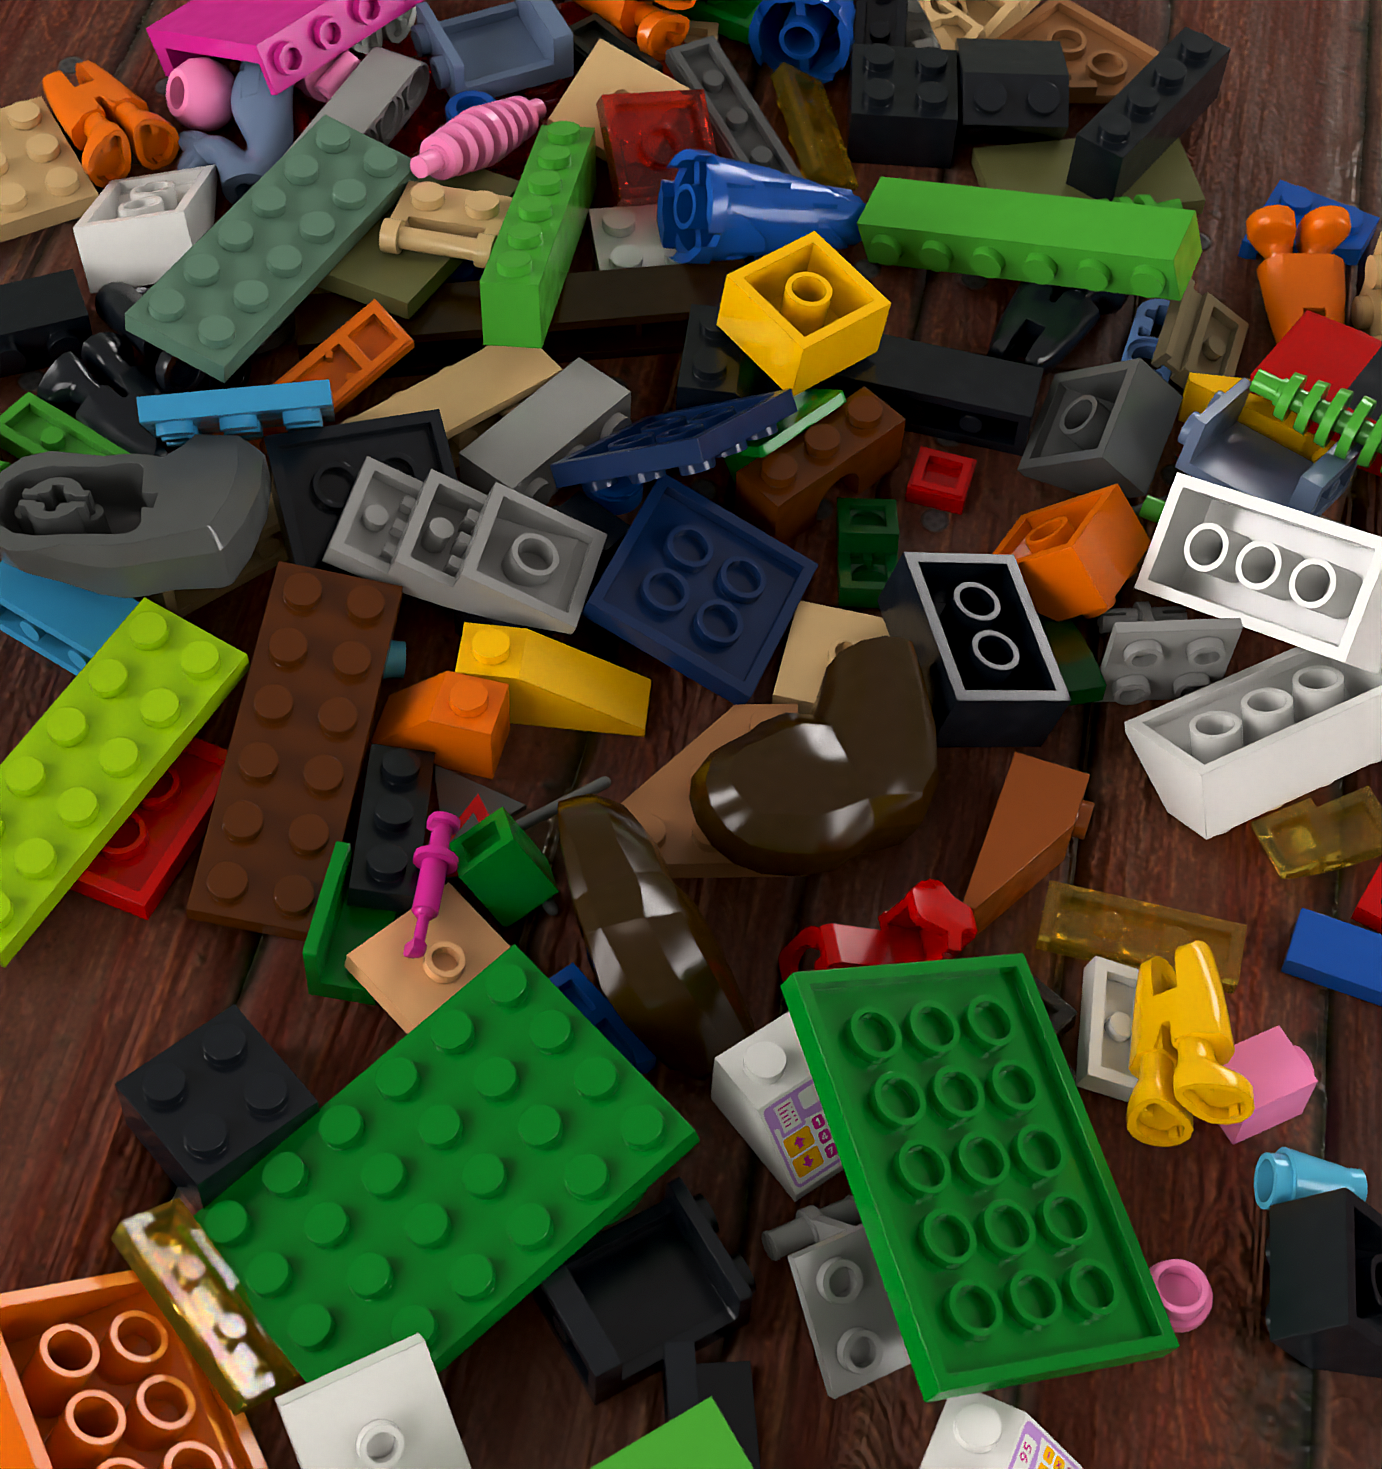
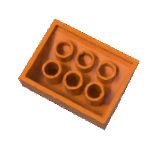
M180 1261L0 1293V1469H268Z

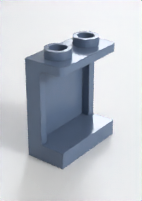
M514 0V2L443 21L437 20L427 1L416 4L417 24L411 26L414 48L419 57L426 56L430 63V70L436 87L439 90L445 88L450 98L460 92L469 90L481 91L495 98L574 76L573 33L552 0Z

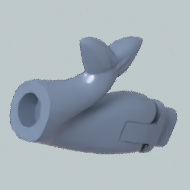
M246 61L241 62L240 71L233 84L231 109L237 126L247 143V149L242 150L227 138L208 135L201 131L190 130L179 133V146L183 150V154L179 160L177 170L215 164L220 177L222 193L233 205L282 158L294 143V84L278 95H271L260 65Z

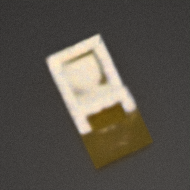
M1370 786L1361 788L1316 807L1310 797L1252 821V830L1280 879L1317 875L1382 855V806Z

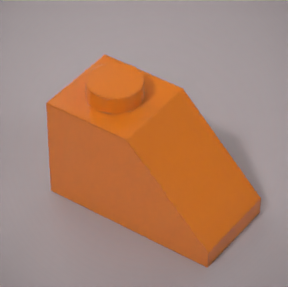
M445 671L393 693L387 699L371 740L370 749L371 744L435 752L434 764L493 779L510 732L509 684Z

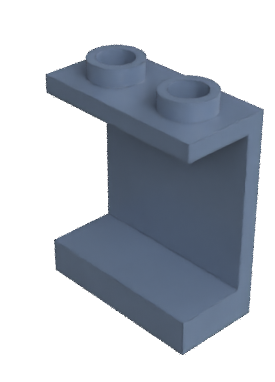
M1244 377L1226 393L1221 390L1216 392L1205 411L1202 413L1194 411L1188 417L1177 440L1178 443L1184 445L1175 465L1177 469L1192 477L1320 517L1345 492L1357 467L1358 457L1364 447L1357 443L1347 458L1343 460L1334 455L1338 444L1337 441L1314 463L1238 422L1237 420L1250 393L1249 388L1252 381Z

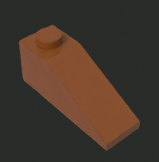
M1018 752L1014 753L963 903L973 911L978 928L976 936L1064 861L1071 836L1084 840L1095 803L1083 799L1090 774Z

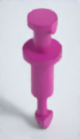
M436 811L428 816L426 828L431 831L429 845L418 847L414 852L413 863L420 869L411 910L417 918L413 939L405 944L404 957L412 959L421 958L426 953L427 944L425 939L429 921L436 918L439 914L446 876L454 873L458 868V856L449 850L451 835L459 832L461 822L452 813Z

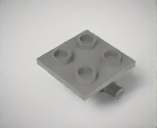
M1149 601L1134 602L1133 608L1109 609L1097 616L1099 633H1111L1100 666V671L1107 686L1103 700L1096 702H1117L1122 705H1134L1145 700L1178 699L1223 679L1243 629L1241 618L1187 620L1185 606L1151 607Z
M847 1195L844 1199L820 1209L814 1205L797 1210L795 1220L762 1233V1243L771 1260L777 1261L781 1257L788 1255L790 1268L829 1397L836 1399L911 1364L853 1196Z

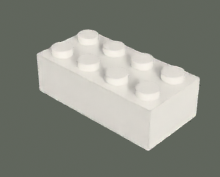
M1179 472L1176 473L1134 586L1135 589L1217 618H1241L1242 626L1351 666L1379 674L1382 666V537Z

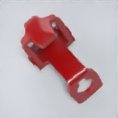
M930 878L926 881L922 880L906 893V896L892 909L884 911L878 917L881 930L829 923L820 927L809 926L803 929L779 954L778 963L782 981L784 982L793 972H798L800 959L810 947L820 950L821 957L815 961L814 970L954 959L973 941L978 932L973 911L969 906L956 899L941 881Z

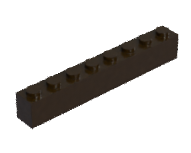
M744 259L711 261L710 264L686 263L567 273L542 350L556 363L573 362L578 357L584 361L683 353L691 304L720 307L726 276L745 266ZM480 280L443 283L410 319L389 313L414 340V348L378 379L436 374L442 368L454 365L484 349L487 345H483ZM333 292L309 294L294 309L299 362L367 306V304Z

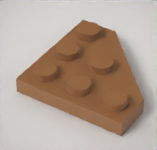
M1070 0L1046 1L997 38L1006 40L1060 41L1069 73V103H1109L1159 53L1156 49Z
M735 704L621 803L634 815L657 844L671 878L788 877L760 874L736 865L712 847L695 821L689 793L691 777L711 752L748 733L762 721L786 712L798 713V704Z

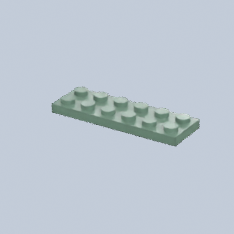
M325 114L125 313V330L225 383L398 201L408 182L418 179L410 169L411 158Z

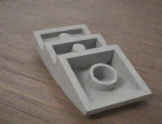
M367 456L357 475L322 561L365 579L403 586V593L443 607L521 626L572 634L577 627L608 534L498 482H495L489 494L486 495L433 469L430 470L425 481L422 482Z

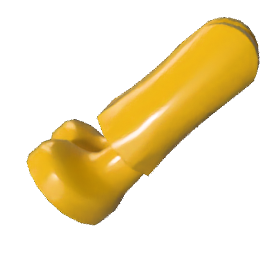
M1196 940L1179 946L1175 950L1176 973L1172 966L1161 956H1155L1143 962L1139 968L1129 1058V1071L1138 1078V1082L1128 1101L1126 1119L1127 1130L1132 1137L1141 1143L1151 1146L1171 1147L1180 1145L1190 1139L1194 1130L1193 1115L1212 1124L1229 1125L1249 1118L1255 1109L1253 1086L1242 1074L1222 1066L1229 1063L1235 1053V1047L1216 961L1210 947L1204 941Z

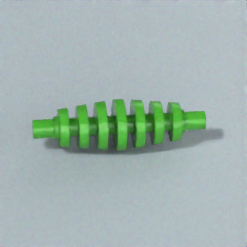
M1262 369L1258 370L1249 390L1272 401V405L1275 406L1273 416L1284 422L1291 411L1297 413L1293 429L1302 435L1306 434L1313 422L1320 424L1313 442L1323 449L1328 445L1335 432L1340 434L1341 437L1335 448L1334 455L1343 460L1347 458L1357 443L1363 445L1364 447L1356 465L1369 469L1377 455H1382V414L1376 424L1369 421L1375 409L1376 400L1365 395L1354 413H1351L1347 409L1353 398L1354 391L1341 388L1333 401L1329 402L1325 399L1331 386L1330 383L1318 380L1311 391L1308 392L1303 389L1308 378L1306 375L1295 372L1290 379L1285 378L1283 380Z

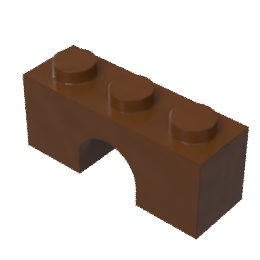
M865 386L847 397L845 404L765 457L756 458L736 472L733 514L783 544H788L816 524L819 504L835 482L840 480L858 495L899 467L906 419Z

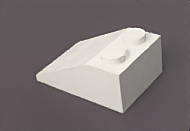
M215 164L111 180L73 227L90 293H97L103 285L111 282L126 283L135 289L144 285L155 284L214 225L218 180Z

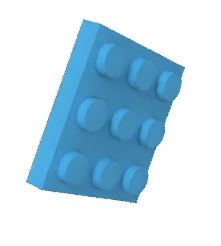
M329 379L136 397L139 423L155 438H161L162 442H166L167 447H181L195 434L224 432V435H236L246 441L262 439L264 436L263 428L285 426L286 431L292 432L324 427L323 423L335 422L333 396Z

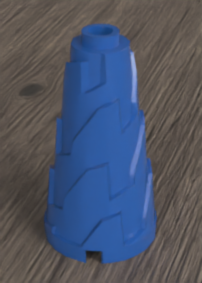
M762 0L749 26L750 47L757 63L762 67L765 61L774 70L771 77L790 86L815 87L833 80L835 73L841 67L843 70L852 50L854 39L853 24L856 14L854 0Z
M686 149L677 153L667 166V168H679L675 180H661L657 203L658 231L663 248L677 250L673 257H669L677 263L710 264L711 261L735 260L748 256H765L813 231H816L835 250L847 249L848 245L855 246L862 240L857 221L866 203L860 197L853 195L850 189L818 184L798 176L781 173V171L719 157L706 150Z

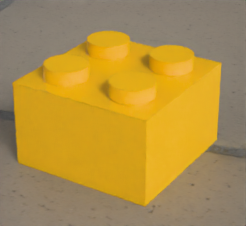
M813 231L727 274L716 325L782 390L791 388L793 396H796L876 353L891 302L816 231Z

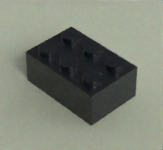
M903 552L877 602L889 636L906 638L913 642L934 718L937 748L1041 747L1072 700L1015 556L1008 554Z

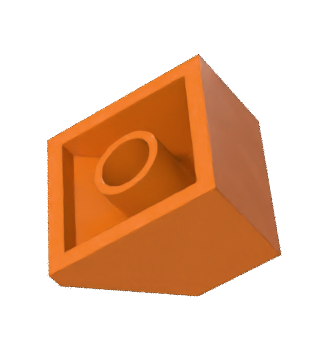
M1117 483L1021 515L992 554L1015 556L1037 613L1055 621H1063L1083 615L1086 619H1091L1105 613L1116 603L1115 596L1126 580L1137 572V564L1149 548L1151 540Z

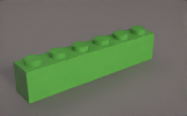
M557 121L550 125H541L480 279L483 345L542 349L597 188L595 128L580 127L577 123L571 121Z
M881 177L857 221L868 262L1176 301H1181L1202 253L1196 210Z

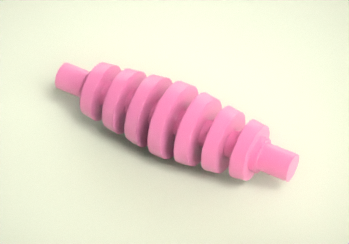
M512 96L470 107L452 118L447 124L440 127L422 142L419 155L413 157L410 161V169L417 178L422 179L430 175L438 180H446L491 167L536 133L539 120L546 116V105L538 98L529 101L522 96Z

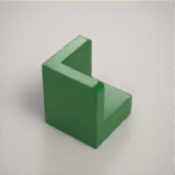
M503 806L450 843L451 851L459 859L457 868L459 878L504 927L511 926L559 892L547 858Z

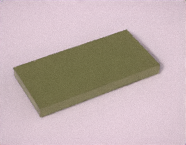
M1179 137L1122 196H1128L1133 201L1136 195L1149 194L1157 203L1179 198L1183 209L1196 210V215L1202 214L1206 201ZM1076 138L973 148L971 164L980 187L1094 199L1066 184Z
M485 169L446 180H438L430 175L416 180V182H435L441 186L465 190H485L496 195L509 197L514 196L519 183L518 180ZM397 201L327 274L317 287L367 305L376 299L387 312L410 319L462 264L464 259L404 249L400 254L381 252L379 247L381 225L385 218L391 217L398 203Z

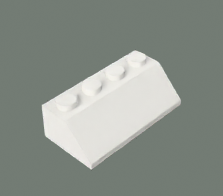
M1297 646L1124 722L1125 733L1167 812L1207 840L1216 835L1224 834L1231 828L1261 814L1276 810L1283 804L1311 791L1328 786L1335 780L1363 767L1380 762L1382 760V666L1379 674H1375Z

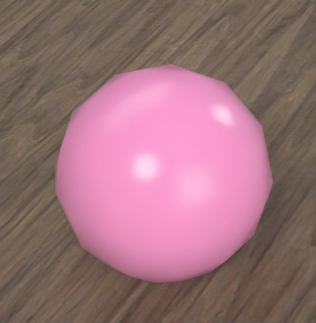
M197 57L186 60L176 67L168 78L166 100L170 113L180 124L189 129L203 133L218 131L234 119L231 109V92L235 81L234 75L226 65L209 57Z

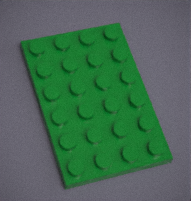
M513 944L323 1105L318 1113L209 1205L199 1210L186 1221L182 1228L306 1383L417 1333L425 1340L438 1375L696 1146L700 1139L696 1130L545 974Z
M1024 953L793 972L780 985L925 1403L1161 1358L1180 1347Z

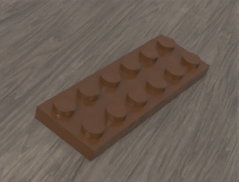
M278 561L186 907L188 919L306 941L336 841H345L402 602L403 586Z

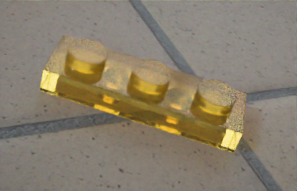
M783 62L771 75V79L778 97L777 105L784 115L790 133L788 137L795 148L802 176L804 179L818 184L850 189L854 192L859 185L822 81Z
M1050 880L1035 949L1091 961L1095 956H1099L1139 969L1143 962L1155 956H1161L1172 966L1176 973L1175 950L1179 946L1196 940L1204 941L1210 947L1215 958L1223 992L1234 994L1240 977L1247 925Z
M180 1197L120 1222L111 1237L112 1241L234 1416L294 1386L301 1375L259 1324L247 1291Z

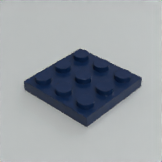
M792 389L648 415L551 464L550 468L556 488L581 484L583 492L587 493L618 483V477L629 476L631 484H640L666 475V469L678 467L681 476L709 470L716 466L715 458L742 452L748 448L746 441L761 439L778 432L776 423L797 412Z
M666 474L655 482L585 604L581 615L734 705L746 704L760 681L819 564Z

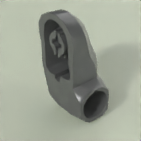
M195 434L185 444L165 457L149 454L99 456L59 451H47L22 457L0 472V558L4 563L28 574L67 583L97 594L125 599L149 596L171 590L224 588L234 583L252 557L268 517L272 482L265 454L251 443L236 435Z

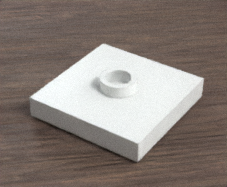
M419 1333L274 1398L301 1469H472L426 1342Z

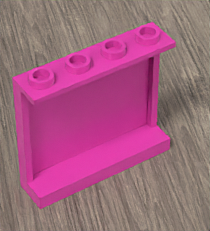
M191 0L148 26L146 31L163 71L168 77L176 67L191 58H211L215 56L246 61L260 65L271 95H278L424 0Z

